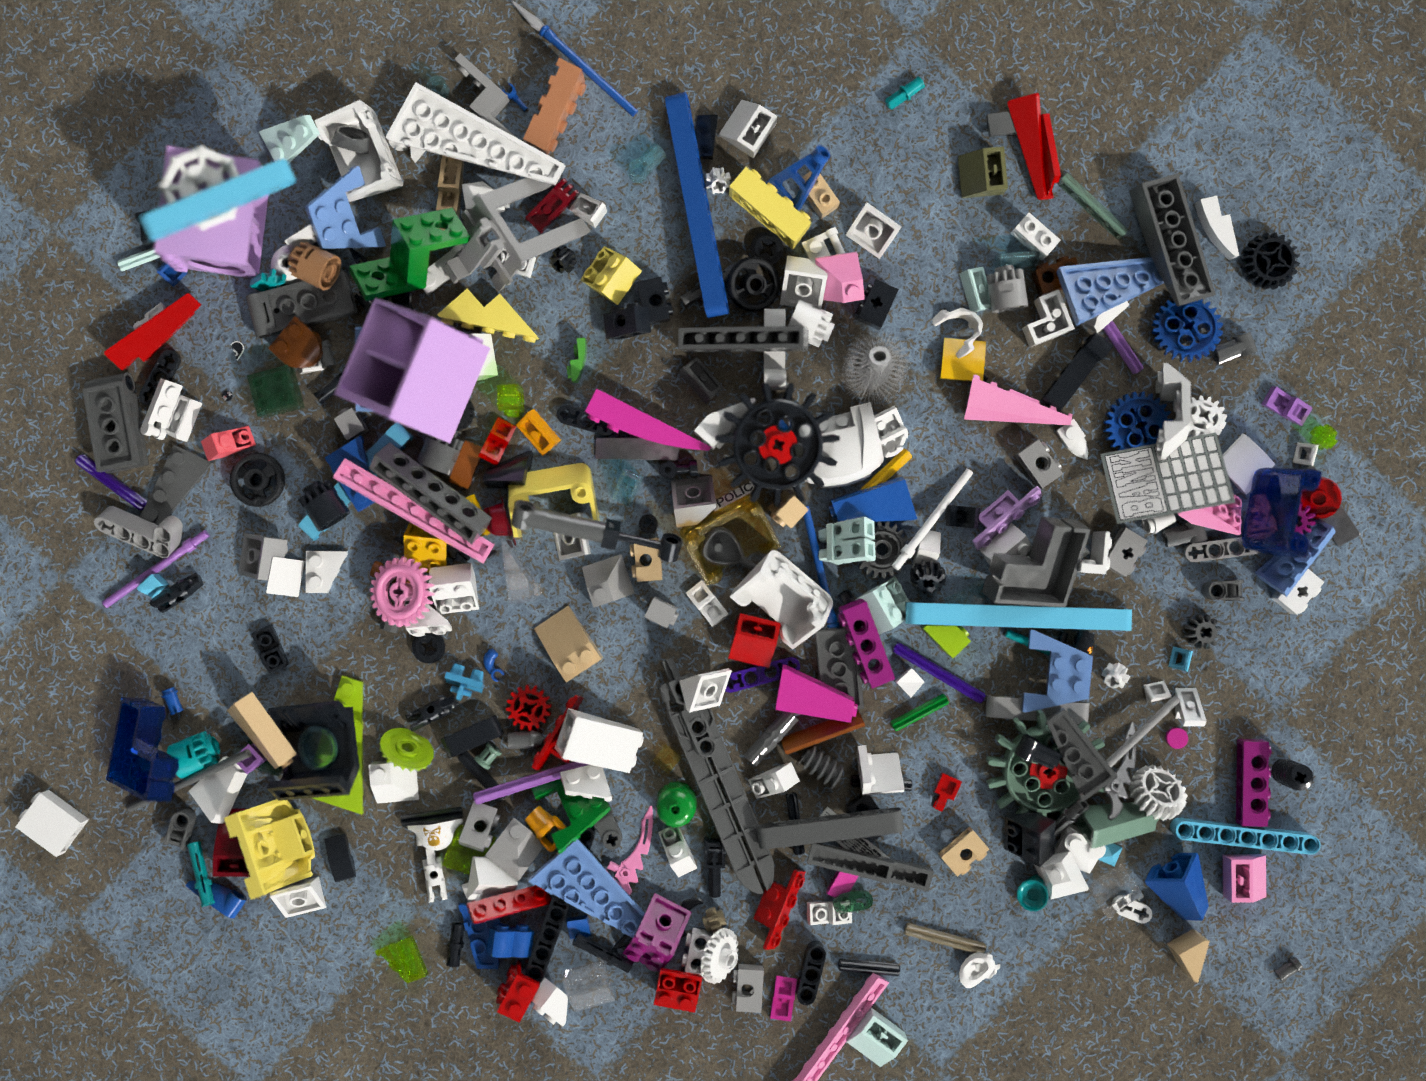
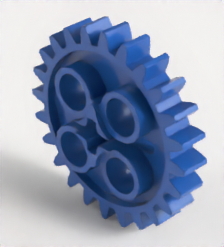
M1203 299L1177 307L1174 300L1173 303L1167 300L1165 303L1166 307L1160 306L1159 311L1161 313H1156L1154 317L1157 320L1152 322V326L1156 328L1151 332V334L1158 335L1153 340L1154 342H1160L1158 350L1165 348L1164 355L1172 353L1171 360L1179 356V360L1182 362L1187 357L1189 363H1191L1194 356L1199 361L1202 358V354L1207 357L1210 354L1209 350L1214 351L1216 348L1214 344H1219L1221 341L1218 337L1223 334V331L1218 329L1223 326V323L1217 322L1221 315H1214L1217 308H1208L1211 303L1210 301L1203 304ZM1185 311H1191L1194 317H1187ZM1167 323H1174L1177 329H1170ZM1198 328H1204L1207 334H1201ZM1185 339L1189 342L1190 345L1184 346L1181 344L1180 340Z
M1144 391L1140 392L1139 395L1136 392H1132L1130 397L1128 394L1123 395V400L1120 398L1116 399L1115 401L1118 406L1110 405L1109 407L1113 412L1105 413L1110 419L1103 421L1104 424L1109 425V428L1103 430V432L1110 433V436L1106 438V440H1113L1110 447L1117 446V451L1156 444L1159 429H1163L1164 421H1174L1173 419H1167V416L1171 413V411H1164L1167 404L1159 405L1161 398L1152 400V393L1148 394L1145 398ZM1141 407L1147 409L1148 414L1146 417L1140 414ZM1122 415L1128 418L1127 426L1121 423ZM1141 422L1142 426L1136 429L1135 425ZM1150 426L1156 429L1154 437L1148 432ZM1131 434L1135 435L1137 438V442L1135 445H1132L1129 442V436Z

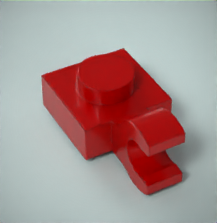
M941 772L933 792L939 795L932 807L942 812L948 799L954 801L962 781Z

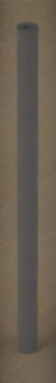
M246 749L128 804L126 809L128 812H133L251 757V751Z

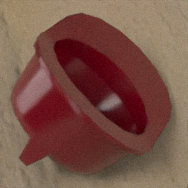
M501 497V503L483 509L487 515L492 517L487 530L495 536H510L514 546H516Z

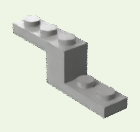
M459 53L455 58L458 65L457 70L464 77L469 75L474 79L472 83L482 91L469 106L473 112L472 114L514 136L495 119L510 101L507 94Z

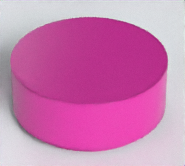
M1173 727L1167 731L1165 740L1170 747L1181 749L1187 744L1188 735L1185 730Z

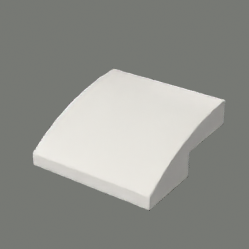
M1243 433L1223 454L1229 479L1246 495L1275 465L1269 456Z

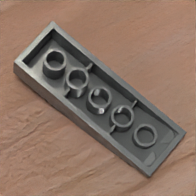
M1179 174L1144 182L1131 189L1129 193L1146 245L1177 307L1215 296L1216 293Z

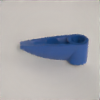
M189 881L185 886L199 896L198 889H195L194 886L196 881ZM202 881L203 888H204V892L206 893L205 885H204V882ZM213 883L211 889L215 903L211 906L223 915L235 918L247 898L236 890H230L222 885Z

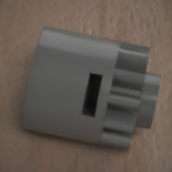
M456 432L451 443L428 434L416 462L451 475L464 441L456 439L458 435Z

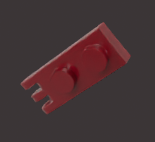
M565 178L525 217L540 234L580 194L577 189L571 195L569 194L574 188L572 184H569L565 189L563 188L568 182Z

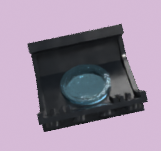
M339 700L268 708L267 713L297 753V755L292 757L294 762L284 768L281 780L269 782L267 789L273 796L280 801L349 795L359 771L353 707H344Z

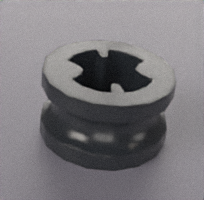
M648 514L641 517L639 527L643 532L652 533L657 529L658 521L653 515ZM646 518H650V521L654 520L651 530L643 527Z

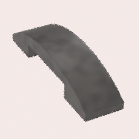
M596 438L595 459L679 461V447L663 445L642 438Z

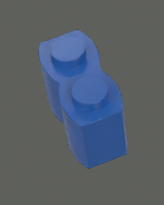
M497 924L496 927H490L486 953L495 958L531 957L534 931L528 928L529 925L516 924V927H509L507 924Z

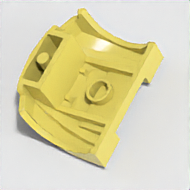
M275 799L224 817L230 838L238 837L250 877L244 879L250 899L264 896L274 890L313 875L311 859L315 857L311 833L300 809H294L288 800L278 801Z

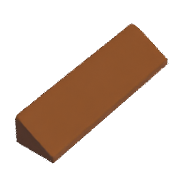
M857 710L856 717L852 716L851 723L830 719L786 735L781 742L785 754H790L865 726L859 710Z

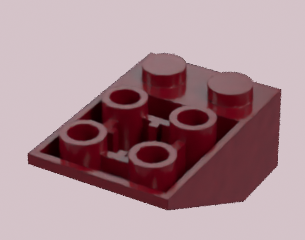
M232 808L229 815L250 808ZM218 823L213 851V876L250 877L238 837L230 838L226 823Z

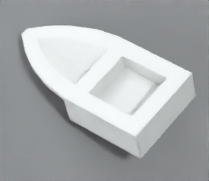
M1072 419L1071 425H1064L1055 431L1066 448L1080 458L1088 459L1085 434L1074 419Z

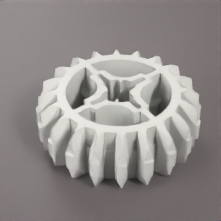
M1153 764L1149 767L1145 765L1134 773L1128 790L1131 791L1130 797L1135 799L1134 804L1140 806L1139 811L1144 810L1146 815H1152L1154 820L1160 818L1164 821L1167 818L1170 820L1179 815L1187 803L1185 800L1188 795L1184 793L1186 788L1181 786L1182 781L1175 778L1176 774H1170L1169 769L1163 770L1161 765L1157 768Z

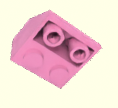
M1265 854L1222 855L1223 897L1232 903L1255 902L1266 897Z

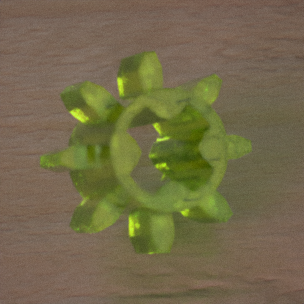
M1328 424L1324 426L1316 425L1310 431V434L1313 436L1310 442L1319 445V450L1324 448L1331 449L1338 442L1335 439L1338 434L1337 431Z

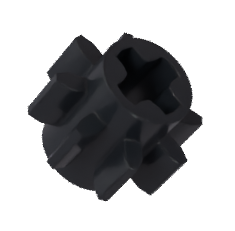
M558 247L552 252L553 255L550 257L555 271L562 274L564 271L570 273L574 269L577 261L575 260V253L571 249L564 247L561 250Z

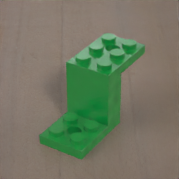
M453 207L392 219L390 257L350 265L349 272L365 301L426 288L429 251L468 243L470 235Z

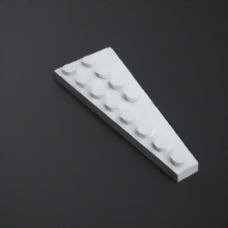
M416 82L385 137L394 143L556 185L566 167L565 164Z

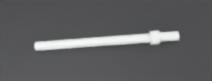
M966 469L909 544H905L900 550L901 554L892 564L893 568L899 570L905 561L913 556L916 552L915 548L972 476L973 472L970 469Z

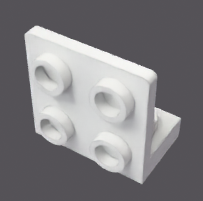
M1109 531L1093 532L1090 560L1081 559L1077 572L1106 574V570L1110 566L1108 549L1112 545Z
M866 745L857 747V765L862 796L904 792L898 753L871 755V753H867Z

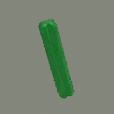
M941 694L891 721V725L895 731H899L948 705L949 700L945 694Z

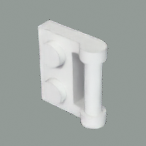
M836 227L802 242L808 259L815 263V258L831 256L824 242L828 238L836 254L845 253L837 236L838 231Z

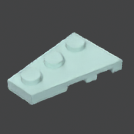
M303 115L259 131L273 160L286 159L288 163L320 135L310 115Z

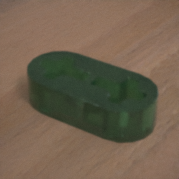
M865 890L842 893L833 900V907L840 914L864 911L873 904L872 895ZM862 898L865 899L866 903H856V900ZM842 900H843V902L849 901L850 904L847 905V906H844V905H841V904H840V901H842Z

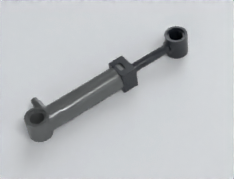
M526 500L517 501L511 519V524L520 530L540 529L601 543L602 548L616 550L618 541L658 549V557L666 562H676L678 560L683 539L673 533L663 534L660 541L621 533L620 521L606 519V522L543 509L539 501H535L534 504Z

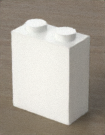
M50 790L38 792L32 798V805L29 809L24 810L18 819L20 821L16 828L57 857L66 852L89 819Z

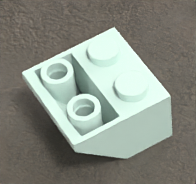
M896 576L855 599L862 598L867 602L879 635L894 629L905 620L906 602H910Z
M870 1008L846 1042L881 1067L896 1058L908 1039L903 1030L876 1010Z

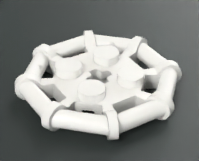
M199 145V148L175 157L172 155L169 158L171 161L162 182L159 183V189L169 205L176 202L172 191H179L182 199L199 193L197 188L199 184L207 183L206 186L211 188L225 182L223 174L227 171L231 179L240 175L234 164L235 160L232 157L228 158L205 148L204 145ZM199 158L200 164L191 165L187 169L183 165V163ZM207 159L217 162L221 166L218 170L206 165ZM179 168L183 172L178 184H172ZM237 208L205 220L195 226L200 227L201 230H207L208 227L229 219L233 220L236 217Z

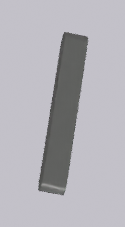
M893 807L764 823L758 825L756 829L760 849H773L896 834L904 831L901 808Z

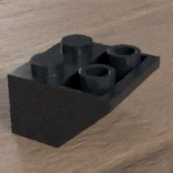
M1037 812L1007 814L1005 816V850L1038 867H1041L1054 855V820Z

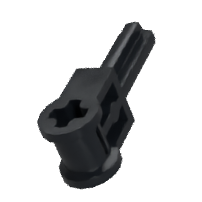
M704 836V868H708V895L713 898L721 896V868H725V849L720 838Z

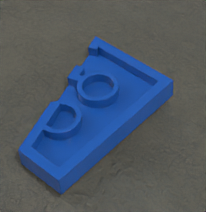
M360 435L325 457L334 474L344 459L370 473L363 436ZM340 482L358 512L375 503Z
M459 903L458 907L462 913L463 924L468 933L477 969H498L499 958L491 957L486 951L490 927H496L497 924H501V917L474 924L467 909V903Z

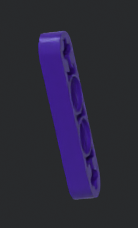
M794 657L771 661L770 666H774L777 671L776 675L772 678L765 675L764 671L766 668L761 666H753L731 672L730 677L732 680L738 679L737 674H741L744 686L740 687L738 682L733 684L734 688L732 689L726 686L725 691L731 693L780 680V669L777 663H781L782 667V664L788 665V661H792V663L797 664L794 669L798 671L800 670V663ZM749 671L756 674V680L753 683H747L744 679L745 674Z

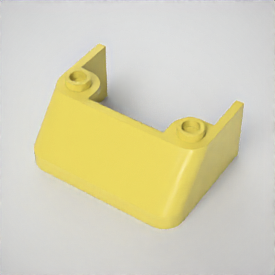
M576 463L527 472L525 485H508L510 519H512L514 506L517 501H529V496L570 489L573 500L579 504L590 503L593 520L600 521L589 466L584 463ZM512 525L514 538L522 537L521 530Z

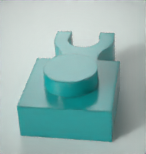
M272 268L269 270V274L262 272L253 277L250 281V287L260 292L278 288L286 282L287 275H275L276 270Z

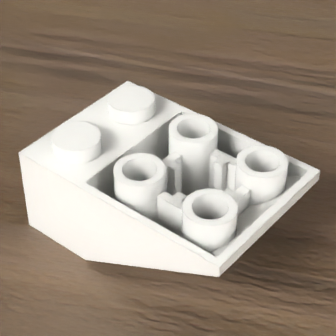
M751 398L750 400H751L752 404L754 405L755 402H756V399H755V398ZM742 402L709 414L694 430V433L709 445L712 450L716 447L720 449L725 443L716 441L715 435H727L730 431L733 433L736 426L735 423L727 421L722 414L724 411L731 412L737 418H741L747 411V407Z

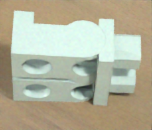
M860 517L834 524L829 523L826 524L825 529L818 531L820 542H827V548L820 549L819 559L821 561L831 562L836 565L856 561H875V542L871 541L875 540L873 520Z

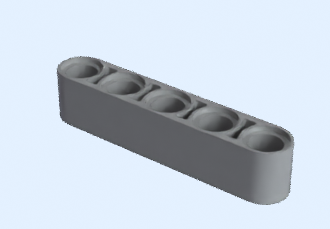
M987 695L986 717L1014 719L1017 717L1019 720L1037 721L1036 710L1022 712L1023 697L1012 698L1011 696L994 697ZM1072 702L1041 709L1046 719L1063 707L1076 724H1080L1083 720L1088 722L1089 718L1088 702Z

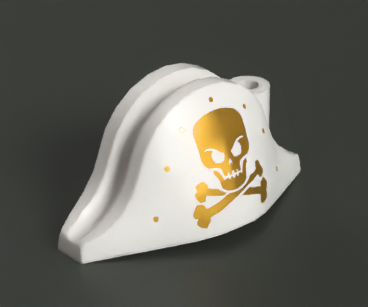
M463 819L432 825L407 826V828L416 834L417 846H424L429 850H442L451 843L454 832L463 823Z

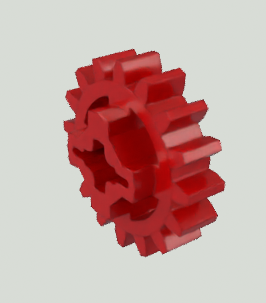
M527 684L525 685V690L521 686L518 687V694L513 691L511 693L513 699H507L506 701L511 704V706L506 708V711H511L508 719H515L513 722L514 726L520 723L521 730L528 726V730L531 731L533 725L538 729L541 727L540 721L542 723L547 722L544 716L551 715V712L547 710V708L552 707V704L547 703L550 696L544 697L545 690L537 691V685L530 689V685ZM528 694H533V695L537 696L538 698H537V699L530 698ZM519 698L520 706L518 709H515L516 701ZM526 702H527L528 705H531V704L533 705V704L537 703V704L531 709V712H530L529 710H526V711L524 710V711L521 712V710H523L524 707L526 706ZM542 705L543 710L539 717L537 710ZM520 716L528 717L529 721L523 720Z

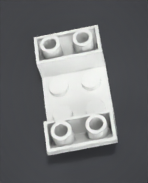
M1163 363L1162 371H1158L1156 393H1160V401H1174L1173 411L1176 412V419L1174 421H1164L1163 429H1159L1156 449L1161 452V459L1168 457L1187 440L1191 425V382L1168 363Z

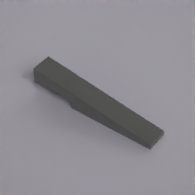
M821 843L811 844L807 859L808 864L887 884L892 882L929 892L934 874L932 867Z

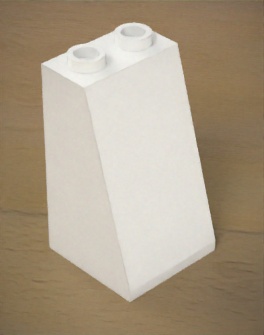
M568 708L555 749L563 759L630 773L631 767L633 768L636 764V753L638 748L642 746L644 737L642 736L643 732L638 728Z

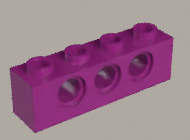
M860 598L839 607L840 614L838 619L841 626L846 628L847 634H845L848 645H852L855 653H852L856 665H860L862 672L859 675L863 684H867L873 689L894 680V674L867 602ZM857 620H861V627L854 630V623ZM868 639V646L865 649H861L862 641ZM871 659H875L876 664L874 667L868 668V662Z
M1237 739L1236 823L1241 826L1268 827V820L1271 817L1268 799L1271 798V790L1269 788V778L1271 777L1269 757H1271L1272 750L1269 742L1262 739ZM1257 757L1256 765L1252 766V759ZM1257 778V784L1252 787L1251 781ZM1256 799V806L1251 808L1252 800Z

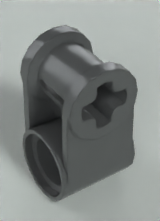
M1244 579L1207 581L1201 588L1202 595L1210 600L1245 601V597L1242 596ZM1213 586H1215L1217 589L1216 594L1214 596L1211 593V588Z
M610 806L611 810L594 826L600 835L603 845L607 849L614 850L619 847L623 837L617 819L613 817V809ZM610 834L613 837L617 836L615 843L608 841Z
M183 808L171 817L163 840L164 845L171 844L180 847L182 851L188 848L187 845L190 843L197 817L193 809ZM181 815L186 817L187 823L182 821Z

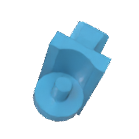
M454 663L450 672H446L444 678L446 683L453 684L450 691L457 693L456 699L461 701L463 695L471 697L472 691L470 690L482 693L484 688L483 671L473 669L470 678L463 677L465 667Z

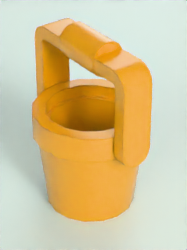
M540 805L524 820L535 833L536 838L549 852H553L557 847L555 843L552 844L545 836L555 826L559 830L567 827L557 816H552Z

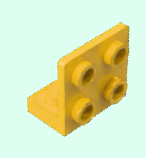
M409 522L404 533V557L407 560L410 558L414 559V563H422L419 569L427 568L428 570L425 573H429L430 568L447 566V543Z

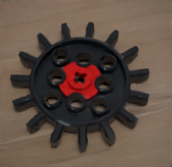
M762 383L764 401L755 405L742 392L739 394L741 402L747 407V411L741 418H737L731 412L724 411L722 414L727 421L736 424L733 436L715 435L716 441L731 443L733 455L718 460V465L727 466L731 463H736L741 471L731 480L730 486L735 488L744 479L748 478L755 483L749 500L754 503L758 499L762 488L773 490L772 501L775 507H780L781 490L793 488L795 497L800 502L805 501L804 493L800 489L799 484L810 478L815 485L823 487L825 485L823 480L814 474V470L819 462L829 466H836L837 461L833 458L823 456L822 450L823 443L837 442L840 440V436L835 434L822 436L819 427L822 422L829 420L833 416L832 412L826 411L816 418L813 417L808 411V408L817 396L813 392L806 396L801 405L792 402L793 383H787L783 399H772L769 384ZM763 411L769 413L770 418L767 423L759 422L758 416ZM783 418H787L790 421V426L786 430L779 428V421ZM802 425H808L810 428V433L805 437H802L799 433ZM755 432H761L763 435V440L759 444L752 442V435ZM774 440L782 441L780 449L772 447L775 445ZM801 445L803 448L802 455L794 457L792 453L793 448ZM748 453H755L756 461L753 464L745 462V456ZM769 459L776 461V467L772 471H768L765 468V464ZM789 466L796 467V474L793 477L786 476L785 472Z

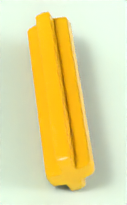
M904 448L862 486L860 490L886 482L912 458L910 452Z

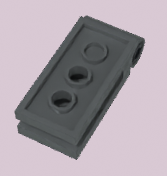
M125 372L86 381L82 390L97 472L112 474L149 466L144 435L141 434L142 422L137 394L133 393L135 391V383L131 374Z

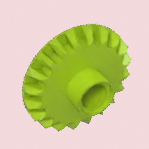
M407 728L388 730L383 734L379 743L382 757L387 758V763H394V767H401L402 771L405 768L410 772L414 769L418 772L421 769H426L434 757L431 743Z

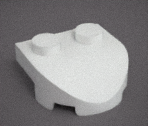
M892 406L874 415L883 457L885 458L895 456L901 452L905 440L908 438L907 428L904 426L897 408Z

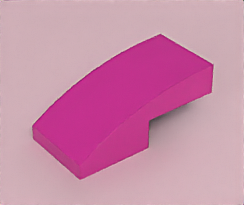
M776 975L770 1019L791 1022L797 978Z

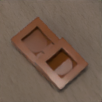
M467 440L464 441L448 482L465 489L470 488L475 471L482 459L478 457L482 446Z

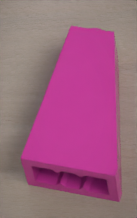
M782 664L775 710L850 723L852 716L856 717L858 704H854V697L788 665Z

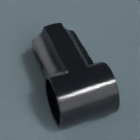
M1023 734L1014 751V754L1028 762L1034 761L1052 770L1057 767L1061 756L1059 751L1041 744L1038 739L1028 734Z

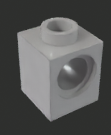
M346 407L338 412L339 416L334 418L348 441H352L369 431L358 411L354 408L349 409V407Z

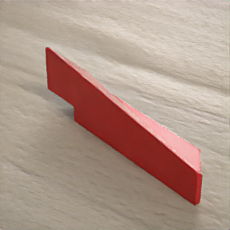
M1039 93L1009 100L1007 105L1037 199H1053L1052 189L1054 184L1059 182L1061 172L1050 114H1041Z
M190 293L185 294L104 352L105 356L122 371L127 369L138 357L143 362L147 361L195 314V311L202 304Z

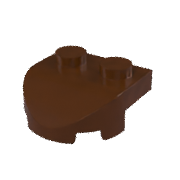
M296 316L268 348L283 363L298 369L315 366L323 355L320 335Z

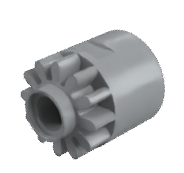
M1013 265L1001 266L994 269V274L987 276L992 313L1014 311L1028 307L1023 269L1014 270Z

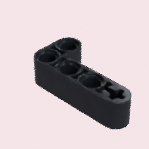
M1095 332L1085 340L1087 342L1078 349L1073 356L1072 362L1067 364L1060 373V378L1054 381L1042 397L1041 401L1049 407H1056L1057 412L1064 408L1098 361L1102 360L1112 349L1113 344L1099 333Z

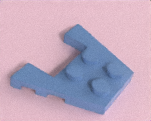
M359 166L351 167L349 172L339 177L335 181L336 183L327 190L325 189L305 206L318 245L322 249L386 246L379 227L359 233L346 192L365 185Z
M1029 629L1028 649L1050 651L1046 694L1023 692L1022 712H1031L1089 699L1093 656L1040 632Z

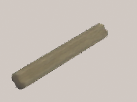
M906 923L904 928L905 935L972 953H985L986 950L985 943L911 923Z

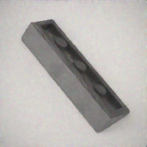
M1313 465L1307 466L1291 477V479L1299 489L1305 481L1313 477L1322 476ZM1340 505L1334 515L1321 519L1334 527L1335 534L1332 536V539L1338 547L1361 535L1342 505Z

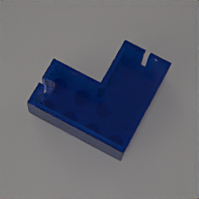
M121 697L106 780L146 802L171 801L172 794L175 791V784L172 780L178 772L179 759L158 749L162 738L161 729L166 717V707L146 698Z

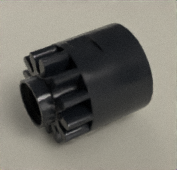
M315 481L303 489L304 495L298 499L318 531H323L335 525L350 514L349 509L338 496V492L331 481L324 483Z

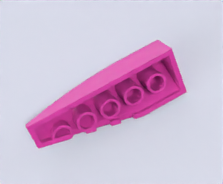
M598 389L595 390L585 410L589 414L587 418L597 423L600 420L608 423L607 428L616 433L620 429L645 440L685 449L709 451L711 448L709 445Z

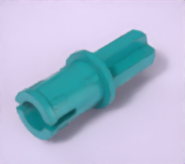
M917 76L905 86L901 85L898 91L885 99L886 106L893 110L904 101H909L911 96L925 88L923 80Z

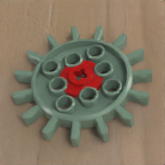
M1040 709L1036 710L1038 725L1027 730L1021 720L1017 717L1013 719L1015 727L1020 732L1013 741H1009L1005 736L999 734L995 736L999 744L1006 747L1007 750L1003 758L986 756V761L988 765L1002 767V776L988 779L986 782L990 789L1006 785L1009 792L996 801L1000 809L1005 808L1012 801L1016 800L1020 804L1016 814L1028 813L1031 810L1046 817L1047 813L1059 812L1060 817L1065 808L1072 806L1080 798L1065 762L1060 760L1057 767L1052 770L1034 761H1025L1014 754L1023 734H1028L1038 739L1041 744L1060 752L1056 742L1053 745L1047 744L1053 735L1048 724H1046V716ZM1085 720L1078 725L1084 734L1091 727ZM1100 738L1091 741L1097 750L1105 746ZM1023 763V767L1020 770H1013L1016 764ZM1029 779H1035V783L1032 786H1026ZM1058 782H1065L1062 788H1055ZM1104 787L1100 789L1098 792L1104 793ZM1048 794L1045 801H1039L1041 795Z

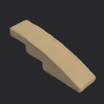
M442 155L437 186L439 193L436 211L453 207L458 217L460 216L464 161Z

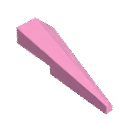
M973 375L964 419L1071 425L1073 414H1062L1057 412L1054 406L1045 407L1039 404V400L1012 389L1009 391L997 387V383L991 382L989 384L981 381L980 376Z

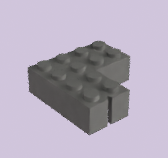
M1041 517L1029 556L993 553L988 569L991 575L986 576L982 593L994 603L1066 607L1091 529L1078 520L1062 518L1059 520L1058 518Z

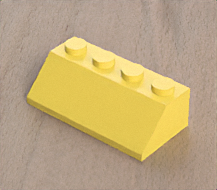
M745 167L729 186V196L793 250L811 225L810 217L804 211L795 209L793 207L794 203L786 196L782 198L776 193L778 190L769 182L766 184L760 179L761 175L756 170H749Z

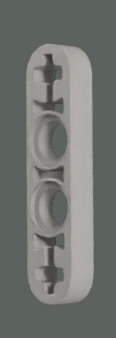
M1250 535L1191 543L1184 547L1183 557L1189 562H1201L1259 554L1265 550L1266 541L1260 535ZM1254 539L1256 542H1260L1257 550L1255 547H1247V552H1245V544L1253 543ZM1233 541L1239 544L1237 553H1232L1229 549V545ZM1212 544L1217 545L1219 548V552L1215 556L1210 555L1208 551ZM1193 547L1194 550H1203L1204 554H1196L1193 559V556L1189 555L1188 552L1192 551Z

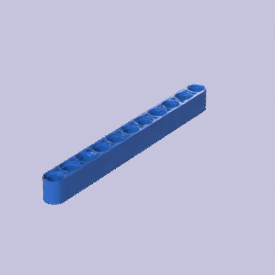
M682 92L665 97V104L704 308L707 317L713 318L729 314V305L687 93Z

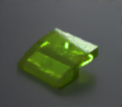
M460 824L454 832L442 866L470 875L472 857H486V853L495 843L497 837L493 836L490 847H485L484 852L460 845L459 838L464 828Z

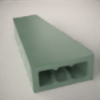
M1129 802L1122 803L1123 808L1120 814L1115 819L1109 820L1108 816L1110 815L1112 804L1089 805V809L1078 817V821L1075 824L1091 849L1153 832L1156 829L1159 818L1154 820L1153 816H1147L1144 810L1139 811V805Z

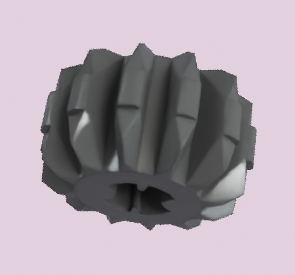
M1197 614L1196 620L1193 618L1189 619L1190 624H1192L1191 626H1184L1185 629L1190 630L1189 633L1184 634L1186 638H1190L1188 644H1195L1196 649L1203 647L1208 650L1210 649V644L1213 646L1217 645L1215 638H1222L1221 635L1217 634V631H1220L1222 628L1216 626L1217 619H1211L1210 615L1203 617L1201 614ZM1202 628L1206 629L1204 631L1206 632L1205 636L1200 635V633H1203L1200 632Z

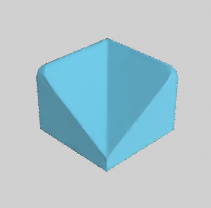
M150 574L137 587V590L154 598L169 583L160 574Z

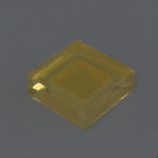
M665 744L652 761L669 774L682 756Z

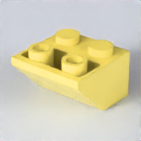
M604 246L597 253L595 260L585 270L580 280L607 300L618 305L642 270L627 257Z

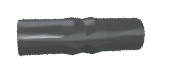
M782 711L746 751L744 756L757 767L797 723L798 719L791 712Z

